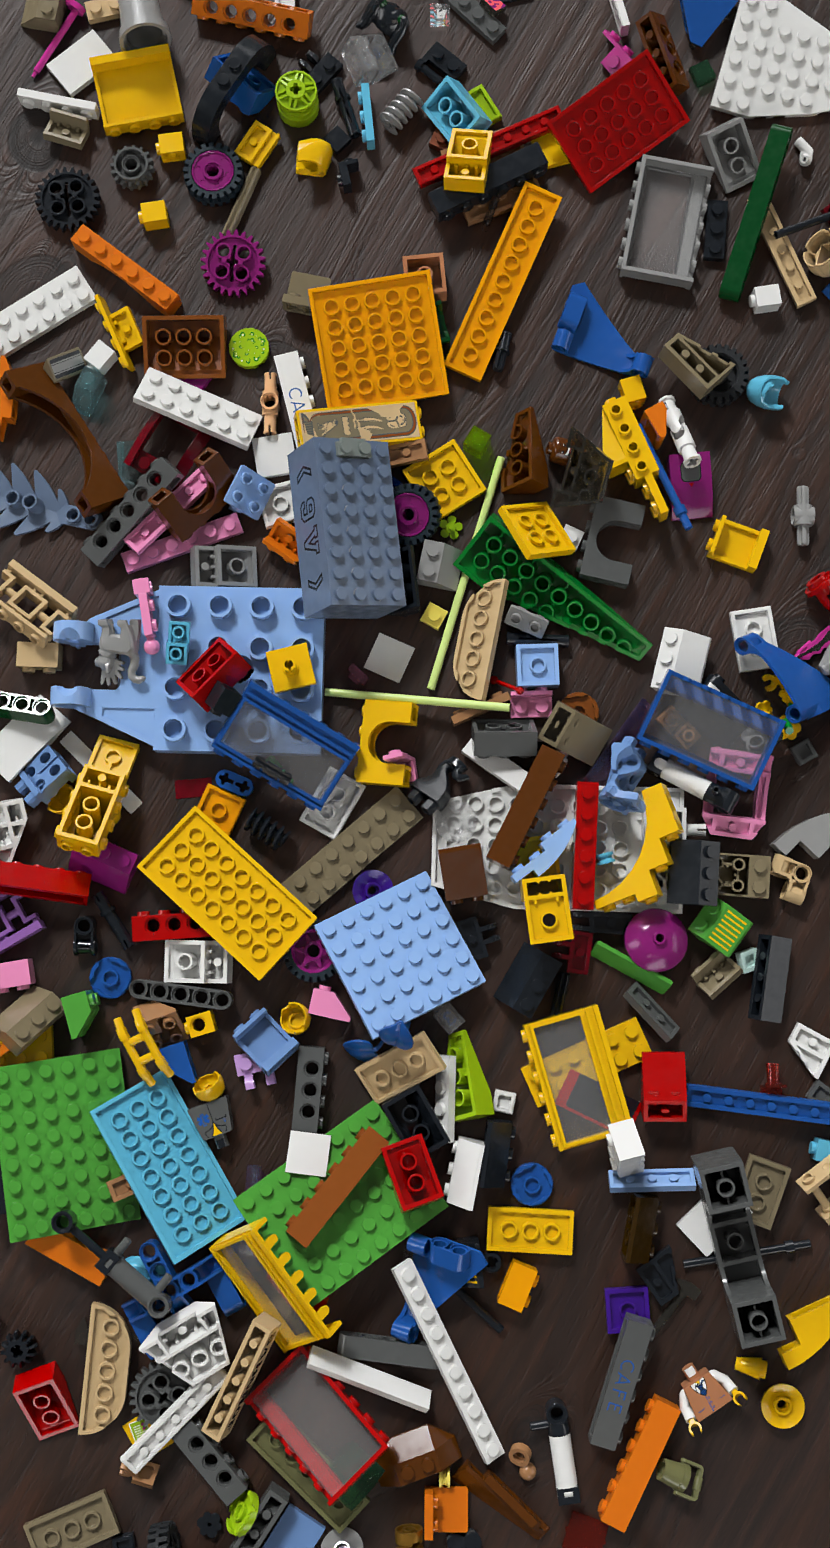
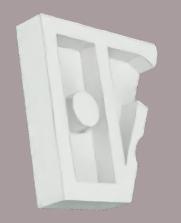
M797 1022L788 1042L811 1075L819 1079L830 1057V1039Z

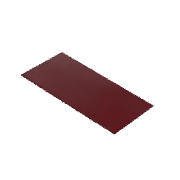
M211 777L175 780L176 799L202 797L208 783L212 784Z

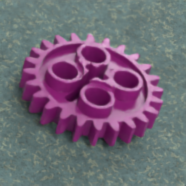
M229 229L226 232V236L219 232V239L212 236L214 243H206L209 250H202L206 257L200 258V260L206 265L201 266V270L207 271L203 274V277L209 279L207 282L209 286L214 285L213 290L215 292L221 289L220 294L222 296L225 295L226 291L230 298H232L233 293H236L238 298H240V292L242 291L247 296L248 288L255 291L253 284H261L258 277H265L261 270H266V266L261 263L265 262L266 258L260 256L264 251L262 248L257 249L260 246L259 242L253 243V236L251 235L247 238L245 231L241 236H239L237 229H235L234 235H231ZM234 246H237L235 252V260L237 264H234V280L231 282L230 279L232 276V267L230 266V264H232L234 260L233 248ZM222 249H229L227 256H220ZM249 251L250 254L247 258H240L241 252ZM227 269V274L224 277H219V270ZM241 271L247 272V276L244 279H238L237 276Z

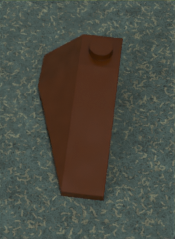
M530 406L515 415L510 435L513 440L510 450L506 452L508 461L506 468H503L501 473V493L535 494L548 488V467L534 408Z

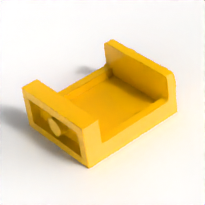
M722 515L720 520L716 519L712 531L715 533L713 539L709 538L705 550H708L706 557L753 573L757 569L770 531L763 528L758 531L727 520V516Z

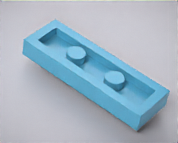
M361 83V92H358L359 105L363 104V111H359L361 124L365 123V130H361L362 142H367V150H374L375 139L369 83Z

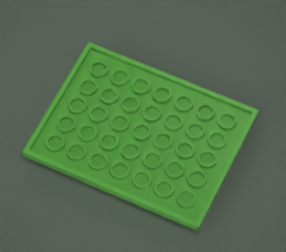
M120 1048L0 1066V1163L10 1243L59 1234L53 1230L51 1220L57 1212L63 1210H71L77 1215L78 1221L76 1226L80 1230L141 1219L139 1202L134 1194L115 1203L112 1201L106 1182L122 1176L123 1173L89 1114L90 1111L125 1091ZM62 1216L60 1219V1224L63 1227L69 1225V1220L66 1216Z
M374 1100L325 1134L331 1135L326 1177L285 1172V1162L233 1200L248 1224L263 1217L267 1218V1222L258 1230L264 1241L272 1234L277 1235L278 1241L271 1250L277 1259L284 1252L290 1253L291 1259L284 1268L290 1276L297 1270L303 1271L304 1276L297 1283L298 1288L303 1294L309 1288L313 1287L316 1289V1296L309 1302L312 1307L448 1207V1204L442 1198L402 1214L381 1153L307 1248H304L286 1232L288 1227L285 1224L293 1214L296 1217L302 1211L300 1205L307 1197L311 1199L316 1192L313 1190L321 1179L324 1182L330 1176L328 1170L335 1162L339 1164L344 1157L341 1154L348 1145L354 1146L358 1141L355 1136L362 1128L366 1130L370 1126L389 1142L388 1145L401 1141L390 1120Z

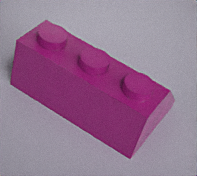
M108 841L106 849L101 851L99 857H88L72 850L68 870L75 872L85 871L92 874L91 880L126 894L137 870V865L143 856Z

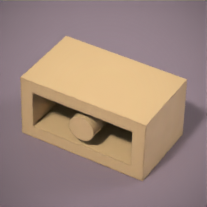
M17 642L16 666L22 669V672L35 673V670H43V673L55 674L56 671H62L63 646L60 643L47 642V646L43 649L32 642Z

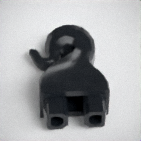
M451 756L449 759L442 761L433 774L418 778L411 784L413 789L406 796L408 801L412 805L417 806L424 800L425 802L420 807L429 816L436 810L442 812L451 796L449 774L452 772L451 775L455 781L469 780V775L463 774L468 768L457 757Z

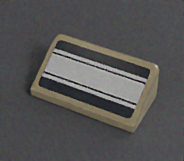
M79 347L47 358L43 369L54 384L88 371Z

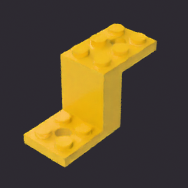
M544 835L529 838L525 849L521 847L517 854L520 856V859L516 866L521 863L523 866L530 862L528 858L533 852L539 851L542 853L538 845L542 842L540 838ZM558 858L539 877H535L530 872L519 880L521 902L525 904L530 945L574 939L565 874L560 872ZM552 914L555 917L554 925L546 926L543 923L544 915Z

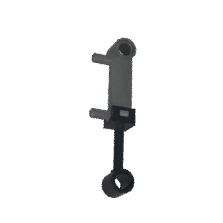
M63 1210L53 1216L51 1220L53 1230L59 1234L71 1233L100 1258L95 1267L105 1276H110L148 1310L150 1316L161 1318L171 1310L172 1299L162 1291L173 1279L172 1275L166 1273L156 1286L153 1285L123 1258V1252L132 1243L128 1237H124L116 1248L112 1246L105 1252L76 1226L78 1219L73 1211ZM62 1216H66L69 1220L67 1227H63L60 1224ZM156 1300L164 1302L165 1309L163 1311L156 1309Z

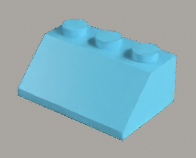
M449 76L443 79L421 107L448 142H450L453 128L487 130L493 123L463 85Z

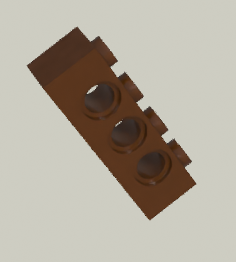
M649 11L635 24L645 50H649L677 97L690 88L664 15Z

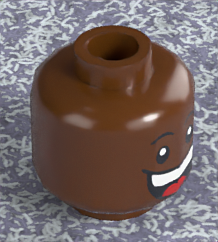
M555 437L552 442H548L545 453L548 454L551 463L567 466L570 462H574L577 447H575L572 440Z

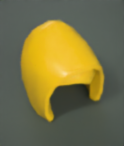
M318 138L298 141L296 174L324 177L332 159L333 151L331 144Z

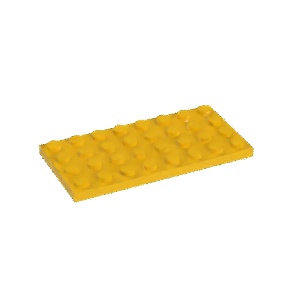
M196 806L137 865L138 869L259 981L264 978L318 919Z

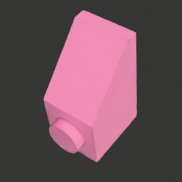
M319 984V988L315 987L313 989L308 1013L346 1022L351 1021V1016L337 993L331 991L332 987Z

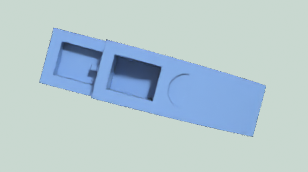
M566 818L557 825L559 830L553 834L549 831L540 838L542 842L538 845L542 853L539 851L535 852L528 858L530 860L528 864L523 866L521 863L511 870L513 873L509 877L511 881L515 884L530 872L535 877L543 874L564 851L573 834L576 820L573 818L571 821H568Z

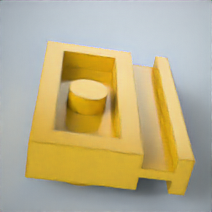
M255 120L236 148V156L238 155L242 161L260 169L281 139L280 134H276L272 129Z

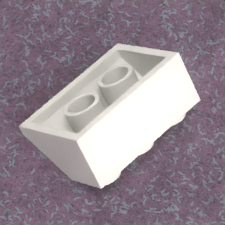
M665 627L650 687L658 691L667 669H671L701 683L712 639L688 630ZM668 690L663 692V694L676 695Z
M458 1135V1141L454 1140L451 1153H455L454 1161H449L447 1174L451 1175L450 1182H445L443 1192L444 1196H447V1203L473 1211L485 1148L483 1140Z

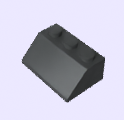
M533 718L471 719L472 751L474 756L481 759H486L490 756H498L503 759L510 758V756H519L520 758L537 756L538 731Z

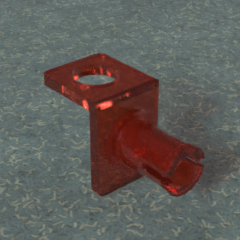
M766 1063L767 1083L760 1085L761 1093L782 1095V1089L787 1088V1085L780 1083L779 1063Z

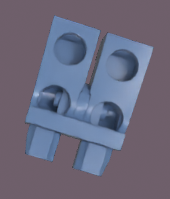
M47 745L25 768V771L21 770L18 773L21 780L14 787L23 796L31 791L24 800L29 806L35 808L41 801L47 805L62 786L68 781L73 783L78 776L61 754Z

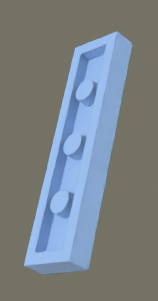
M693 1168L644 1169V1172L619 1178L617 1170H608L610 1193L696 1191Z

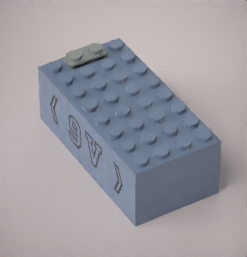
M346 437L311 438L287 455L304 617L378 619L406 606L388 442Z

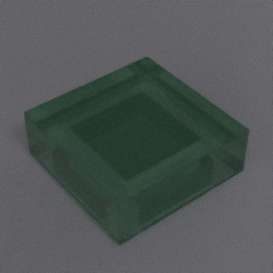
M708 59L689 68V73L697 88L716 79V74Z

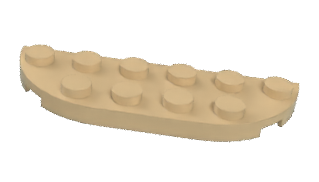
M496 579L484 584L481 590L476 594H472L462 614L453 660V671L456 681L459 682L463 689L462 691L479 701H486L509 585L507 579Z
M94 1301L91 1305L78 1435L99 1432L115 1420L125 1403L132 1349L129 1328L117 1311L110 1306Z

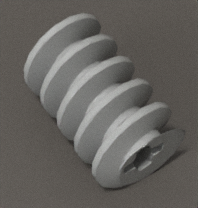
M403 88L400 94L395 97V100L391 101L390 106L385 108V112L380 114V120L386 130L397 135L398 133L395 128L398 130L403 129L400 122L403 124L408 123L405 116L412 118L413 114L411 111L415 113L418 111L416 105L423 106L421 98L412 90Z

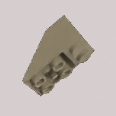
M558 700L538 738L593 767L613 730Z
M720 853L718 895L769 899L771 856Z

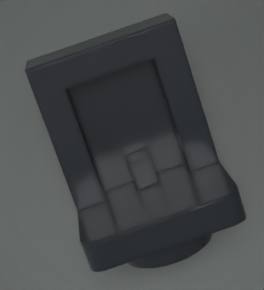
M347 158L342 162H338L339 174L336 177L338 186L343 187L344 194L352 193L349 173L359 171L357 158Z

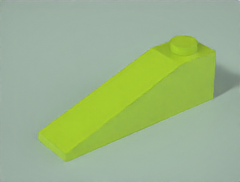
M461 1030L449 1034L447 1055L456 1056L455 1122L494 1115L491 1092L467 1031Z

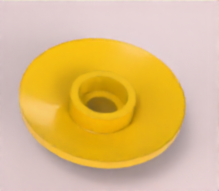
M779 1383L766 1390L761 1400V1410L765 1419L772 1426L787 1429L800 1422L804 1415L805 1403L801 1393L795 1387ZM780 1400L785 1402L783 1407H778Z

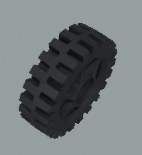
M713 344L708 345L707 348L704 347L702 349L711 354L714 352L722 360L728 363L731 361L736 365L730 374L703 397L701 401H703L702 404L705 406L710 404V407H715L716 405H718V408L724 405L728 406L735 402L745 390L749 379V367H746V359L743 360V355L741 353L737 354V349L734 347L731 350L729 345L726 344L724 347L721 344H716V346H713Z
M173 1520L154 1523L150 1526L147 1548H181L180 1534Z

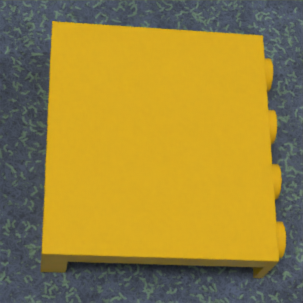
M168 43L89 58L106 136L117 137L122 133H138L143 129L150 128L155 130L161 126H176L181 122H185Z

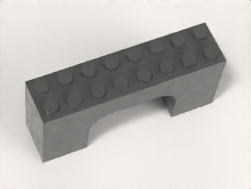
M733 1146L691 1155L731 1324L742 1349L786 1340L776 1294L767 1278L750 1211V1206L754 1205L742 1159Z

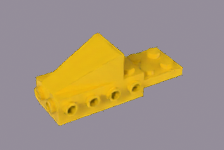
M624 395L617 399L612 397L602 405L603 479L606 481L626 472L625 476L629 485L633 484L635 489L642 487L641 491L645 500H650L651 507L649 508L654 519L658 518L659 522H662L668 518L669 509L655 481L658 479L659 467L626 396Z
M99 735L88 764H85L82 772L78 774L76 787L70 793L69 803L63 810L60 825H57L54 837L57 839L58 847L65 851H77L88 857H99L101 851L106 849L108 833H112L114 826L121 818V800L128 794L129 785L126 783L139 753V744Z

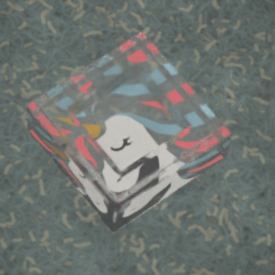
M430 4V27L450 26V4Z

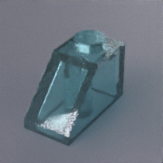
M84 366L75 383L72 403L75 405L78 413L90 418L108 382L103 374L87 366Z

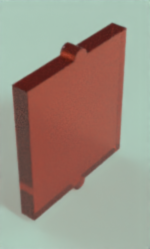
M573 1511L569 1524L565 1527L566 1534L562 1547L602 1548L606 1544L605 1537L609 1525L599 1519Z

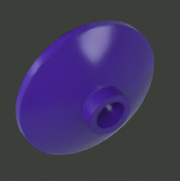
M367 870L361 873L354 881L352 888L354 901L356 904H359L392 888L393 883L382 871ZM371 886L375 889L373 894L368 893V888Z

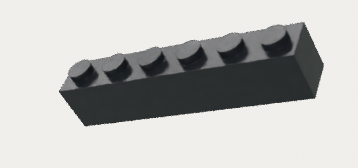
M535 142L489 164L484 193L444 190V186L428 193V203L438 223L449 221L461 212L466 213L480 203L485 204L489 202L492 196L495 197V193L502 196L516 186H523L525 181L542 177L547 172L548 161L539 143Z

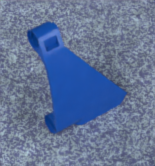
M680 0L686 33L689 34L690 42L702 47L739 0Z
M585 282L572 285L559 319L558 329L551 348L558 353L603 369L630 376L640 374V378H647L654 358L645 353L633 352L606 316Z
M749 633L735 640L734 648L739 655H759L782 683L794 703L786 709L785 715L788 721L796 724L830 710V678L801 659L766 642L756 633Z
M413 1232L407 1241V1250L414 1253L413 1263L436 1309L488 1264L481 1251L447 1238L435 1237L432 1239ZM405 1302L402 1312L392 1325L391 1336L410 1344L416 1341L420 1329L407 1302Z

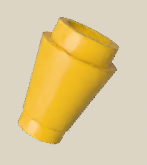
M736 1357L735 1370L758 1380L760 1378L765 1379L767 1361L759 1357Z

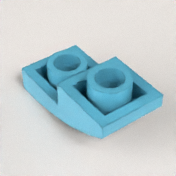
M169 621L165 664L187 665L191 622Z

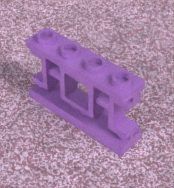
M0 894V902L11 895ZM21 896L10 898L15 909L8 913L0 905V917L7 927L6 930L0 933V954L47 928L44 921L39 918L38 913L27 916L19 902L23 898ZM20 916L24 924L33 921L32 924L9 936V934L16 931L11 922L12 919Z

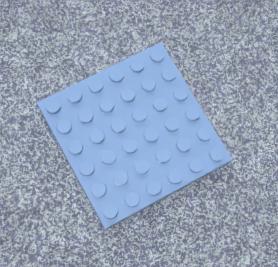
M426 871L314 925L319 939L372 1040L379 1037V1031L383 1027L393 1025L400 1020L405 1024L486 982L435 886H431V879Z

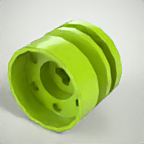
M298 70L289 71L282 75L275 87L277 107L281 119L291 127L300 128L308 126L316 119L319 112L318 93L314 79L304 71Z

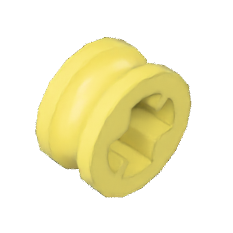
M450 1467L439 1472V1488H442L443 1485L450 1488Z

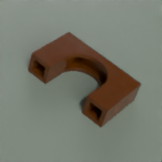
M209 447L193 460L203 474L207 484L205 497L198 506L192 509H184L174 494L163 487L147 500L171 535L181 542L188 540L198 528L204 526L214 514L220 512L223 506L227 504L224 502V497L234 479V475L219 452Z

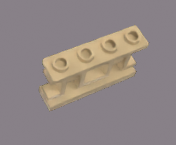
M14 559L8 563L7 569L2 571L1 578L5 582L0 586V598L6 594L11 599L6 604L0 600V619L6 620L17 632L23 633L33 644L39 645L44 649L47 646V642L53 639V632L49 628L54 625V621L75 620L78 607ZM15 583L23 587L18 592L12 589ZM25 596L38 605L30 614L17 606ZM48 607L55 611L50 617L44 613ZM37 618L43 622L39 629L32 624Z

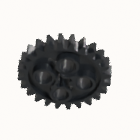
M63 167L62 173L58 169H55L56 175L54 176L48 173L49 180L42 178L44 186L38 185L41 192H35L38 198L35 200V203L38 207L36 208L38 213L41 214V219L46 221L48 227L53 225L55 231L60 227L63 233L69 228L70 232L73 233L74 228L77 227L79 229L82 224L88 227V220L94 222L92 215H99L96 208H101L99 201L102 199L98 186H95L94 179H91L88 173L84 175L81 169L76 173L74 167L71 168L70 172H67L66 167ZM66 184H68V188H67V189H68V193H69V195H70V198H69V199H68V197H67V192H66V188H65V185H66ZM78 187L81 188V189H80L79 191H77V192L74 191V189H76V188H78ZM56 190H61L59 193L54 194ZM68 200H69V206H70V209H71V216H70V217H69V208H68V206H67V204H66V203L68 202ZM77 207H83L81 210L75 211ZM63 209L61 212L55 213L56 210Z

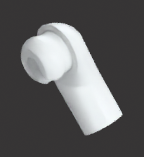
M799 137L794 145L800 150V165L806 167L811 164L814 151L802 137Z

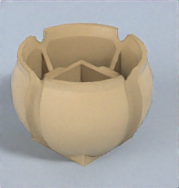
M829 228V231L822 229L815 233L805 245L807 252H803V259L808 269L814 275L823 278L830 277Z

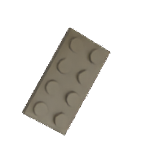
M106 1489L88 1495L23 1525L31 1548H86L121 1531Z

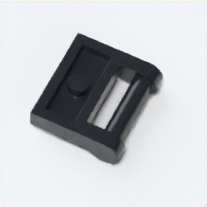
M437 41L414 66L418 73L422 72L438 86L443 81V78L427 66L428 63L445 77L449 76L455 80H458L467 70V65Z

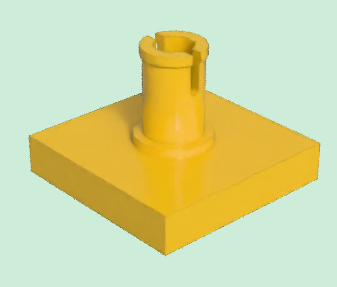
M307 643L265 652L275 694L316 684Z

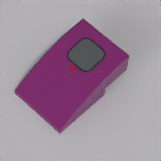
M710 451L697 452L702 460L694 468H685L683 464L684 459L680 454L668 455L666 459L668 478L681 504L685 505L689 520L713 517ZM669 499L671 521H680L673 511L674 507Z

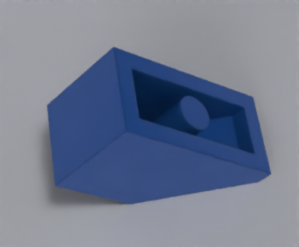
M187 1040L159 1049L170 1068L174 1071V1075L190 1083L198 1081Z

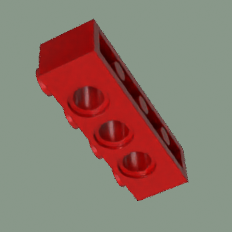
M179 909V913L171 914V910H159L158 915H150V911L137 912V916H131L133 942L212 937L201 926L198 929L193 928L191 924L193 919L183 909ZM175 918L179 919L181 923L178 930L171 928V921ZM153 920H157L160 924L159 929L155 932L150 929V923Z

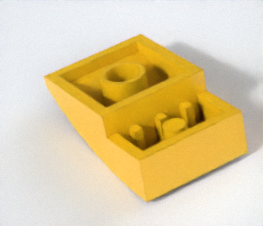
M452 129L443 176L444 190L474 193L485 192L493 131Z

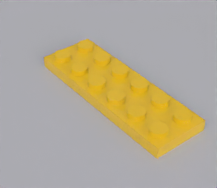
M636 1017L605 1030L617 1072L642 1062V1052H652ZM586 1039L542 1058L554 1101L570 1069L598 1081ZM533 1063L520 1069L539 1108L541 1103L538 1093L541 1090L539 1084L535 1085L532 1072L535 1069Z

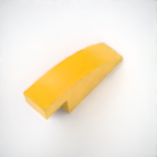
M830 1295L785 1315L796 1340L777 1348L788 1370L805 1362L829 1340Z

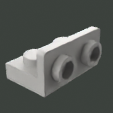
M513 604L510 606L504 623L542 639L550 622L541 615L533 614L525 608Z

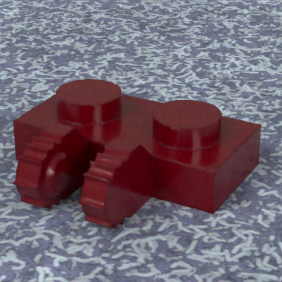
M573 930L574 939H571L570 942H553L556 946L569 947L568 955L554 952L551 955L553 958L568 960L566 972L588 975L593 933Z

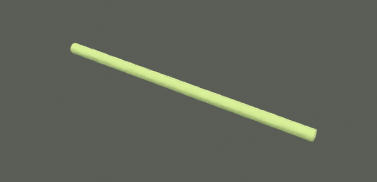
M325 688V696L401 701L423 705L510 712L509 703Z

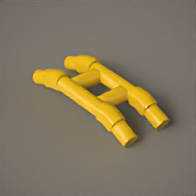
M136 1008L131 1012L139 1034L130 1038L122 1017L115 1018L113 1021L118 1038L127 1050L137 1069V1073L149 1087H152L156 1084V1080L144 1064L155 1060L157 1067L167 1078L172 1077L174 1071L170 1068L164 1056H162L151 1036L140 1008ZM145 1041L150 1052L140 1057L134 1045Z

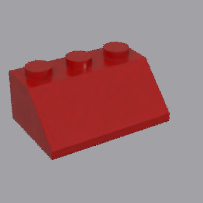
M219 637L177 679L176 683L208 713L210 707L205 703V700L217 680L233 687L241 678L247 675L252 667L236 650Z

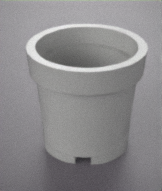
M118 0L121 24L119 41L122 51L167 43L170 47L172 37L167 23L163 20L158 0Z

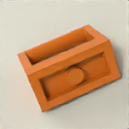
M663 401L644 410L639 422L642 423L655 450L660 448L666 436L667 408Z

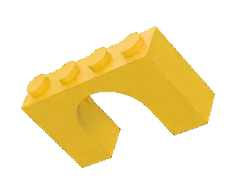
M365 699V705L362 706L363 722L359 728L361 739L360 749L357 751L358 764L354 770L355 782L367 785L409 788L412 767L404 764L383 763L376 754L375 742L379 733L388 726H417L418 705L413 702Z

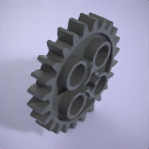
M152 1361L149 1363V1369L144 1366L141 1369L142 1374L137 1373L135 1376L137 1381H133L131 1384L134 1390H131L129 1393L130 1396L135 1397L129 1402L130 1405H136L132 1413L139 1412L137 1421L144 1419L143 1427H146L148 1424L152 1425L163 1414L162 1408L170 1407L179 1398L175 1394V1389L180 1388L185 1392L191 1386L173 1374L171 1369L164 1364L157 1363V1366H155ZM164 1376L167 1379V1383L160 1384L157 1377ZM166 1392L168 1396L164 1399L161 1396ZM145 1395H152L155 1401L152 1403L147 1402Z

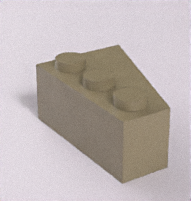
M680 333L669 340L658 355L666 366L700 400L721 383L736 365L731 361L728 363L722 360L714 352L711 354L702 349L700 344Z

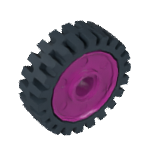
M210 142L207 147L205 144L201 145V149L196 147L194 154L190 152L188 155L189 160H185L183 172L185 183L191 196L196 201H201L203 205L207 206L209 203L210 207H215V204L223 206L222 202L228 204L231 198L234 200L244 184L243 167L233 149L230 150L227 145L223 147L221 143H217L214 146V143ZM212 173H218L214 177L210 176Z
M408 483L394 487L399 544L417 545L423 543L425 539H430L436 533L437 527L441 523L439 522L442 517V513H440L441 506L438 504L437 497L427 487L419 484ZM408 509L414 512L412 520L407 518L406 512Z

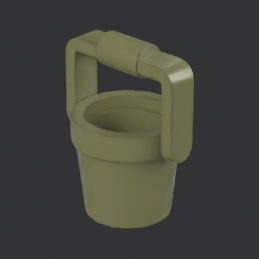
M662 1458L657 1465L656 1479L670 1486L674 1490V1495L688 1501H696L702 1487L704 1468L702 1465L685 1458H681L680 1462ZM690 1466L697 1468L691 1496L682 1493L686 1490L691 1478Z

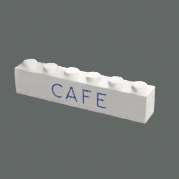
M298 351L276 355L274 360L295 444L298 448L293 420L295 411L308 410L316 406L313 395H308L307 389L311 388L308 376L303 375L302 369H306L304 359L299 357Z

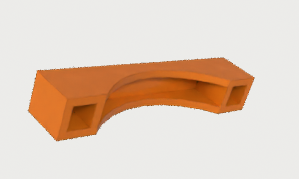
M84 224L80 226L70 239L75 250L90 261L103 266L118 276L163 315H174L182 305L179 294Z

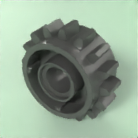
M132 145V147L124 146L121 150L118 149L116 156H112L114 163H110L111 174L116 184L121 183L122 189L127 187L130 191H133V189L141 190L143 186L147 187L149 180H153L151 173H155L154 162L149 152L144 153L143 147L136 148L135 145ZM136 166L135 169L129 170L130 167Z

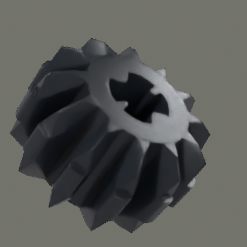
M17 1329L13 1334L9 1333L6 1336V1340L1 1343V1346L5 1349L0 1352V1355L7 1356L4 1359V1363L10 1360L11 1368H14L17 1364L19 1368H23L25 1363L31 1364L33 1361L32 1357L37 1355V1351L34 1349L38 1346V1343L32 1342L35 1337L34 1335L27 1337V1330H24L21 1334L19 1329ZM17 1345L21 1346L20 1350L22 1352H18L19 1348L16 1347Z

